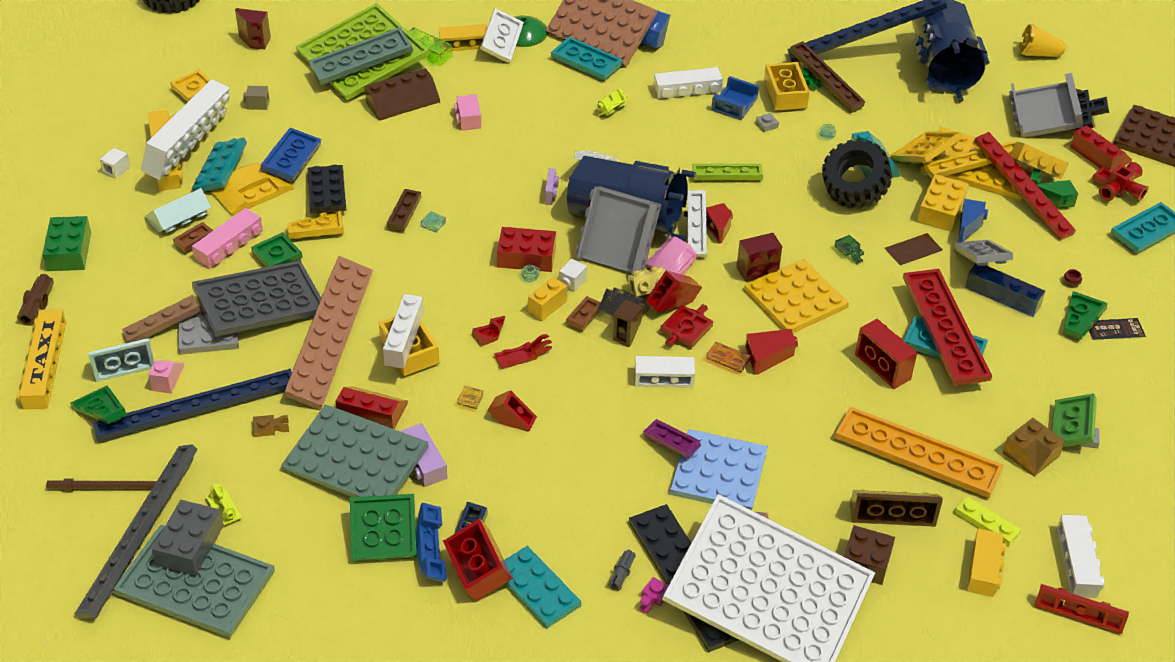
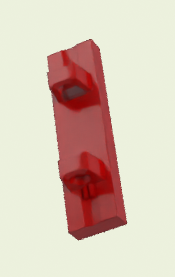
M1044 584L1040 585L1034 605L1120 634L1123 633L1129 616L1128 611L1113 607L1110 603L1104 601L1100 603L1069 593L1066 589L1060 587L1057 589Z

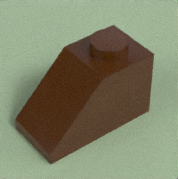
M626 299L615 311L614 341L627 347L632 345L642 321V306Z

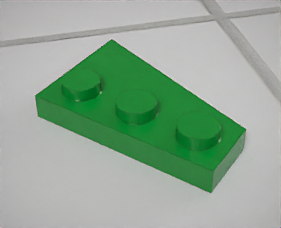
M1073 291L1064 334L1082 340L1105 312L1108 303Z
M108 385L70 402L73 410L108 424L119 421L123 416L127 415L124 407Z

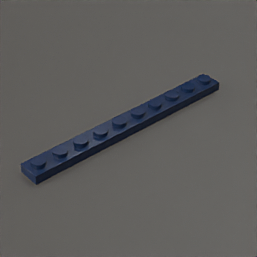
M945 0L918 1L898 10L810 40L805 44L818 55L948 8ZM790 48L787 49L791 62H798L799 60L789 51Z
M287 369L128 412L119 421L109 424L100 420L92 422L97 441L100 442L285 391L292 371Z

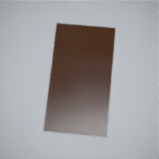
M928 233L885 247L900 265L943 250Z

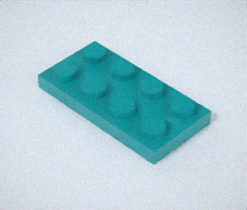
M570 36L551 52L552 58L604 81L623 65V59Z
M244 137L233 138L225 142L220 141L214 144L198 177L195 179L192 186L193 191L202 188L204 192L225 187L247 144Z
M1160 202L1113 227L1111 234L1134 252L1139 253L1175 233V212Z
M914 316L904 342L916 351L940 358L923 320ZM972 335L983 356L988 340Z
M528 545L505 559L513 577L505 585L546 629L581 607V600Z

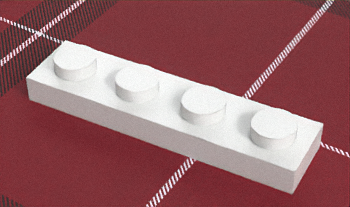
M688 190V244L696 252L697 257H707L706 190Z

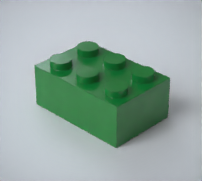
M87 216L50 217L43 250V259L47 271L85 270L91 237Z

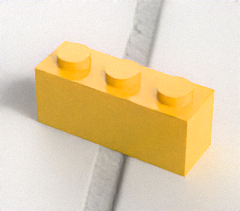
M487 24L439 27L441 52L480 49Z
M1016 141L1010 154L1014 160L1059 179H1062L1069 164Z
M977 529L973 544L968 592L993 597L995 590H1000L1002 577L998 575L999 572L1002 573L1004 560L1001 559V555L1004 556L1006 543H1003L1004 534Z

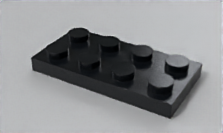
M333 164L330 166L308 167L310 214L347 211L343 165Z

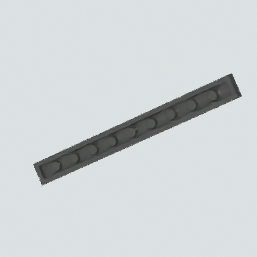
M193 444L178 446L74 613L79 619L95 618L100 613L102 605L111 595L116 582L122 577L127 564L133 559L138 546L144 541L146 533L154 525V520L159 512L163 510L168 497L174 492V488L183 477L187 466L193 461L194 455L198 450Z

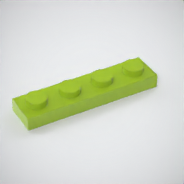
M692 164V171L696 172V177L693 180H763L762 164Z

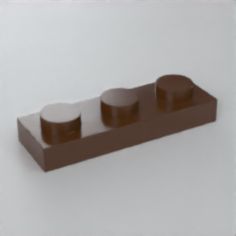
M409 189L403 190L387 221L388 229L405 231L422 197L421 192Z

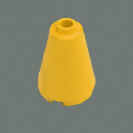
M1028 24L1022 33L1024 38L1023 42L1019 43L1018 49L1019 54L1023 56L1060 57L1065 53L1066 45L1064 41L1039 27Z

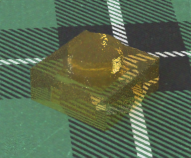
M464 386L457 399L458 405L477 409L483 397V390Z

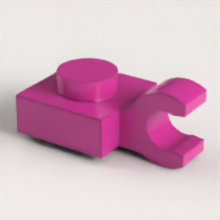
M652 577L642 590V598L640 600L642 605L639 610L647 614L654 603L661 606L664 602L662 598L669 585Z

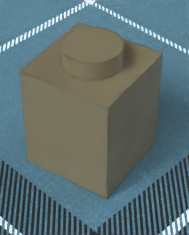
M268 86L247 87V91L243 94V101L247 104V109L268 110L270 101Z

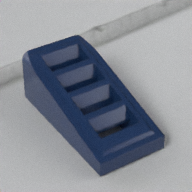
M467 501L455 533L470 524L467 523V520L474 522L479 519L471 517L470 514L479 516L484 523L488 514L487 507Z

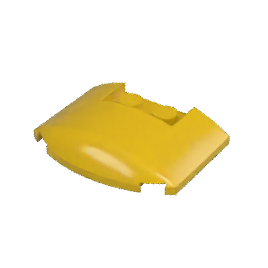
M256 163L234 170L225 187L213 189L211 194L231 216H234L245 208L250 209L294 189V186L289 180L260 170L261 163Z

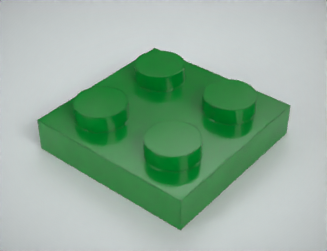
M283 232L251 247L252 253L265 267L290 263L303 258L302 252Z

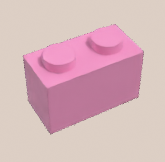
M477 94L457 96V103H454V111L458 113L456 114L457 124H460L461 130L481 129V113Z

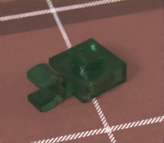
M851 235L835 240L834 246L845 256L850 254L856 264L863 262V259L860 257L864 255V251L860 249L861 244Z

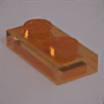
M715 342L707 352L706 359L742 373L750 361V355Z

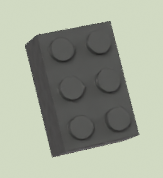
M180 500L152 547L155 565L196 576L224 526L221 510Z

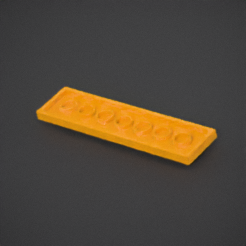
M851 406L835 434V439L987 498H990L1003 469V465Z

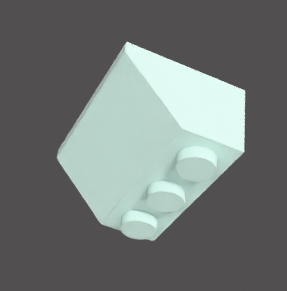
M202 188L151 211L145 215V218L158 232L165 230L168 233L176 229L174 225L178 223L185 225L191 222V217L195 215L197 218L206 215V210L211 208Z
M149 338L88 352L96 382L149 370L154 364Z

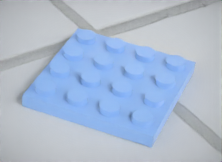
M689 429L687 434L698 439L701 447L688 459L680 456L670 495L713 504L719 494L752 511L768 446Z

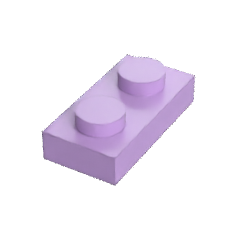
M549 168L545 205H552L553 198H557L556 187L559 186V176H556V169Z

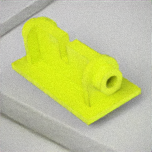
M616 89L609 94V97L606 96L598 101L597 108L601 110L598 116L602 114L607 116L615 111L614 108H620L625 105V101L630 96L625 98L624 91Z
M213 484L210 487V495H207L206 499L212 508L221 510L223 524L227 525L241 519L242 517L226 488L223 489L221 485Z

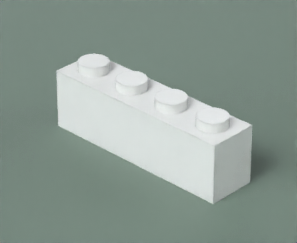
M718 67L654 74L653 87L658 99L722 92L723 78Z
M403 295L383 348L385 366L405 367L424 314L423 297Z
M1061 515L1057 531L1070 592L1082 597L1098 598L1100 590L1104 588V577L1100 575V560L1096 558L1095 554L1096 543L1092 541V525L1088 523L1087 516Z

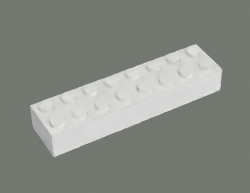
M211 79L146 143L141 171L159 180L164 175H168L171 168L177 166L179 160L186 156L189 149L192 150L196 142H200L203 135L209 133L211 127L216 125L221 117L225 116L227 111L225 106L230 99V87Z

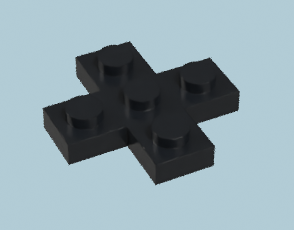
M1088 90L1079 91L1077 96L1082 112L1083 127L1087 125L1090 128H1094L1092 116L1109 113L1107 96L1090 100Z

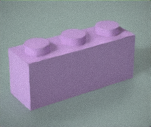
M423 423L401 430L400 432L427 441L429 445L414 468L417 480H421L424 487L448 479L447 465Z

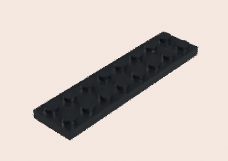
M665 504L629 517V524L665 583L669 585L686 555L691 541L668 505ZM683 611L708 653L739 641V639Z

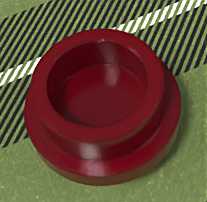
M1070 269L1064 274L1063 280L1070 286H1077L1082 282V275L1078 270Z

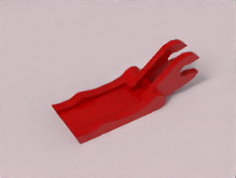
M542 334L532 343L526 342L520 347L505 349L502 352L494 353L500 367L505 369L536 360L539 355L552 349V346H544L553 342L551 340L542 341L549 337L547 334Z

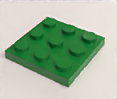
M414 494L350 497L352 562L417 558Z

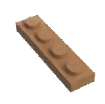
M191 295L122 330L128 343L143 340L201 312L194 296Z

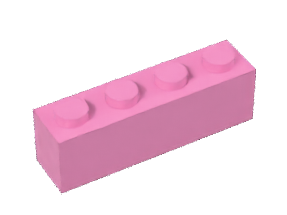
M247 208L243 209L192 245L194 260L211 269L263 231L261 217Z

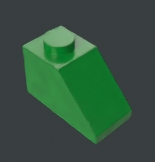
M1070 180L1037 184L1039 189L1057 209L1075 206L1078 192Z

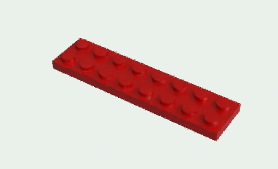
M940 269L904 273L903 280L953 385L991 381L992 374Z

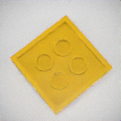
M926 131L890 156L893 161H900V163L920 162L927 164L932 162L934 157L944 154L946 149L957 145V142L963 139L961 132Z

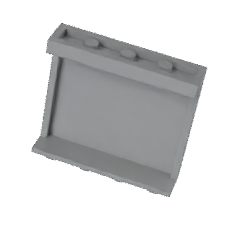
M1072 73L1065 74L1066 82L1015 91L1014 83L1011 84L1012 91H1009L1012 111H1014V121H1018L1015 122L1016 131L1020 132L1021 138L1083 127L1082 112Z
M601 186L595 187L590 193L591 203L585 213L586 223L581 228L580 234L582 238L576 248L577 258H584L631 272V275L634 274V271L645 270L662 204Z

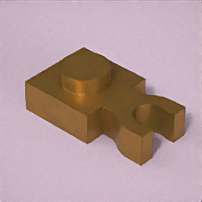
M274 415L253 417L254 437L275 435V431L289 432V425L284 424L289 423L288 415L274 418Z

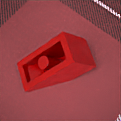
M725 203L706 207V226L719 244L723 243L731 227V219H733L732 211L727 208Z
M511 390L496 396L488 409V412L500 424L527 432L531 430L537 418Z

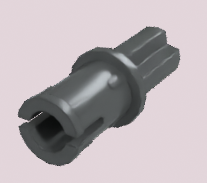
M631 550L624 551L619 563L614 566L615 571L608 582V586L613 590L615 588L617 591L621 590L626 576H629L631 573L630 567L636 557V554Z

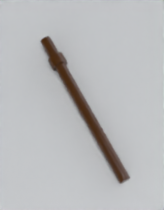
M64 478V480H47L46 487L47 489H63L64 491H73L74 489H152L157 481H74L73 478Z

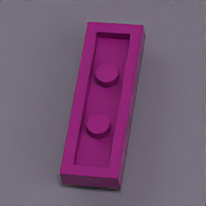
M658 419L654 420L643 431L646 438L687 459L701 447L698 439Z

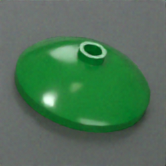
M527 15L514 16V18L524 22L516 44L517 47H530L545 40L547 37V31H545L547 27L541 20Z

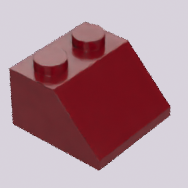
M236 8L235 13L239 37L249 48L266 49L271 39L268 13L266 11Z

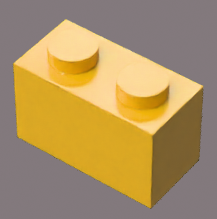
M552 277L528 296V313L540 321L546 319L567 302V285Z

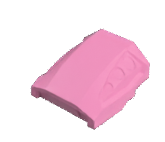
M669 237L655 254L647 260L645 268L651 269L652 267L662 266V268L671 272L685 275L696 260L697 254L690 244L677 237Z

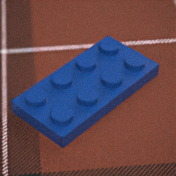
M290 127L261 163L260 170L293 182L319 148L322 139Z

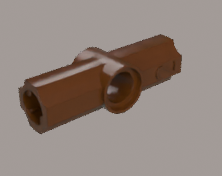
M41 274L36 278L31 290L25 291L23 305L17 315L19 322L30 326L34 323L35 318H37L39 310L47 307L48 294L54 284L53 278L47 274Z

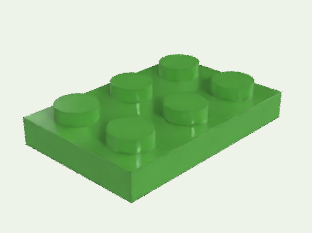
M1094 393L1055 400L1053 432L1065 440L1063 447L1094 443L1097 402Z

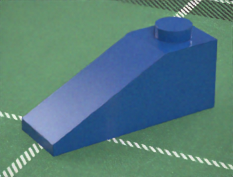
M964 198L958 242H963L982 226L983 220H987L988 209H985L986 202Z

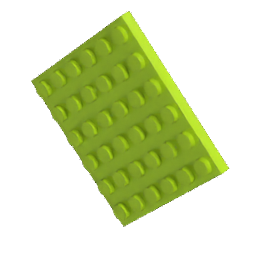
M377 3L295 46L296 51L309 63V60L401 27L412 45L413 51L329 82L347 101L364 92V86L386 80L430 55L429 50Z

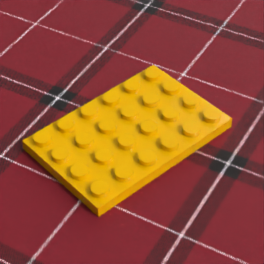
M940 127L939 132H956L947 128ZM961 133L963 139L958 141L957 145L946 149L944 154L934 157L933 161L979 150L980 148L974 143L976 137ZM1016 161V163L1031 178L1033 169L1035 168H1032L1026 164ZM923 164L921 167V172L926 173ZM994 164L945 176L968 183L969 186L1019 201L1023 199Z

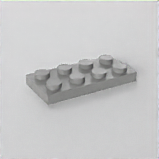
M989 239L954 243L955 251L979 266L988 265V262L1004 264L1007 263V260H1013V252Z

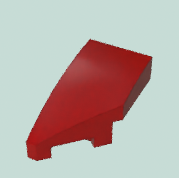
M505 316L491 318L489 325L473 328L472 335L481 346L498 340Z

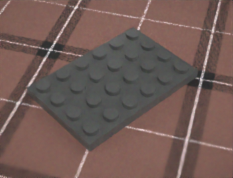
M301 260L192 282V289L216 337L315 316L321 301V296Z

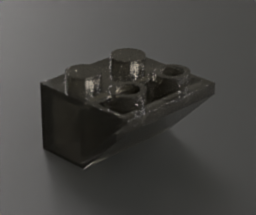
M614 287L613 290L606 288L598 310L614 316L615 311L627 299L643 307V318L651 306L646 303L645 298L632 295L626 290Z

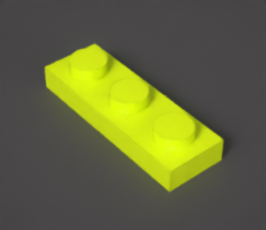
M968 496L955 510L956 515L979 529L1004 534L1003 543H1006L1008 547L1020 535L1021 529Z

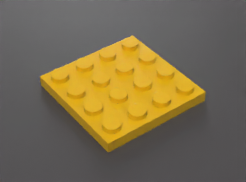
M801 259L779 269L777 272L767 274L744 285V291L782 330L792 329L793 333L841 312L849 306V302L805 259Z

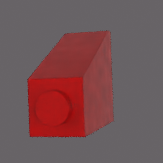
M665 270L645 301L657 312H662L692 303L702 289V286L689 276Z
M792 329L746 334L745 349L754 375H758L794 356L795 348L798 347V339L793 335Z

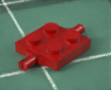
M702 304L697 310L681 305L660 326V331L670 336L665 341V344L672 347L676 341H679L692 348L713 327V320L703 315L708 310L707 305L704 306Z

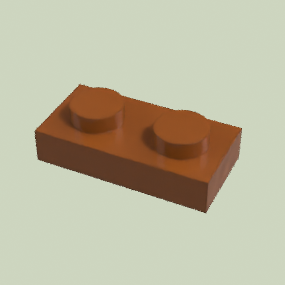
M201 222L175 237L173 242L174 245L186 253L192 250V245L214 230L204 222Z
M586 296L566 318V324L583 331L602 310L603 303Z

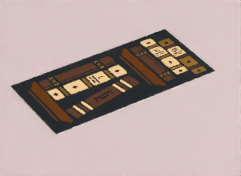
M1138 318L1097 320L1089 330L1093 340L1146 337Z

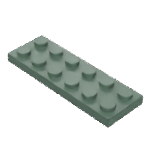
M401 27L309 60V64L320 85L409 53L413 51V48Z

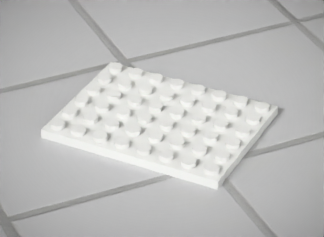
M718 494L662 600L782 662H835L875 572Z

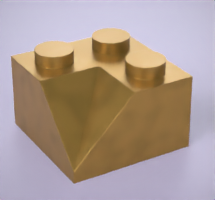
M1032 417L1007 437L1003 454L1030 474L1036 476L1060 457L1065 440Z

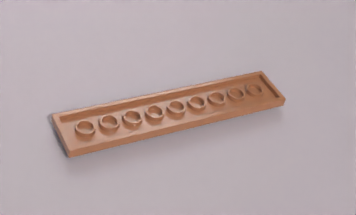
M338 256L283 396L321 410L372 275V269Z

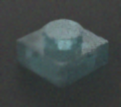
M430 211L421 220V227L436 233L446 223V217Z

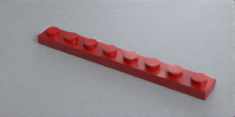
M990 132L975 138L974 143L1060 241L1074 235L1076 229Z

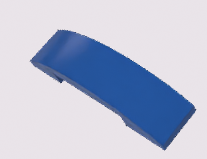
M422 502L419 509L416 531L419 566L425 578L445 582L446 567L445 561L440 560L438 529L442 526L441 507Z

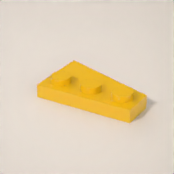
M335 211V213L328 215L325 212L319 214L320 217L315 219L307 217L287 223L289 239L344 233L341 211Z

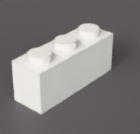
M635 357V387L694 388V357Z

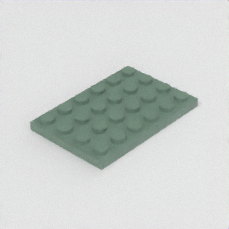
M325 404L284 460L281 468L283 471L351 497L397 495L429 445L427 441Z
M160 525L113 588L114 594L231 638L275 572L274 566L213 544L196 576L155 565L152 547L165 527Z

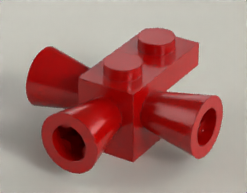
M1136 162L1129 163L1127 167L1121 164L1113 171L1102 167L1092 177V180L1102 185L1099 188V195L1106 201L1113 200L1116 194L1122 196L1128 192L1140 202L1149 189L1146 185L1133 182L1134 179L1141 177L1143 174L1142 167Z

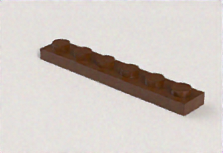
M802 41L790 47L789 51L851 112L864 107L865 101L808 45Z

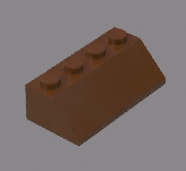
M426 68L364 86L366 103L379 121L440 103V97L433 77Z
M853 490L850 501L852 523L936 527L943 497L930 493Z

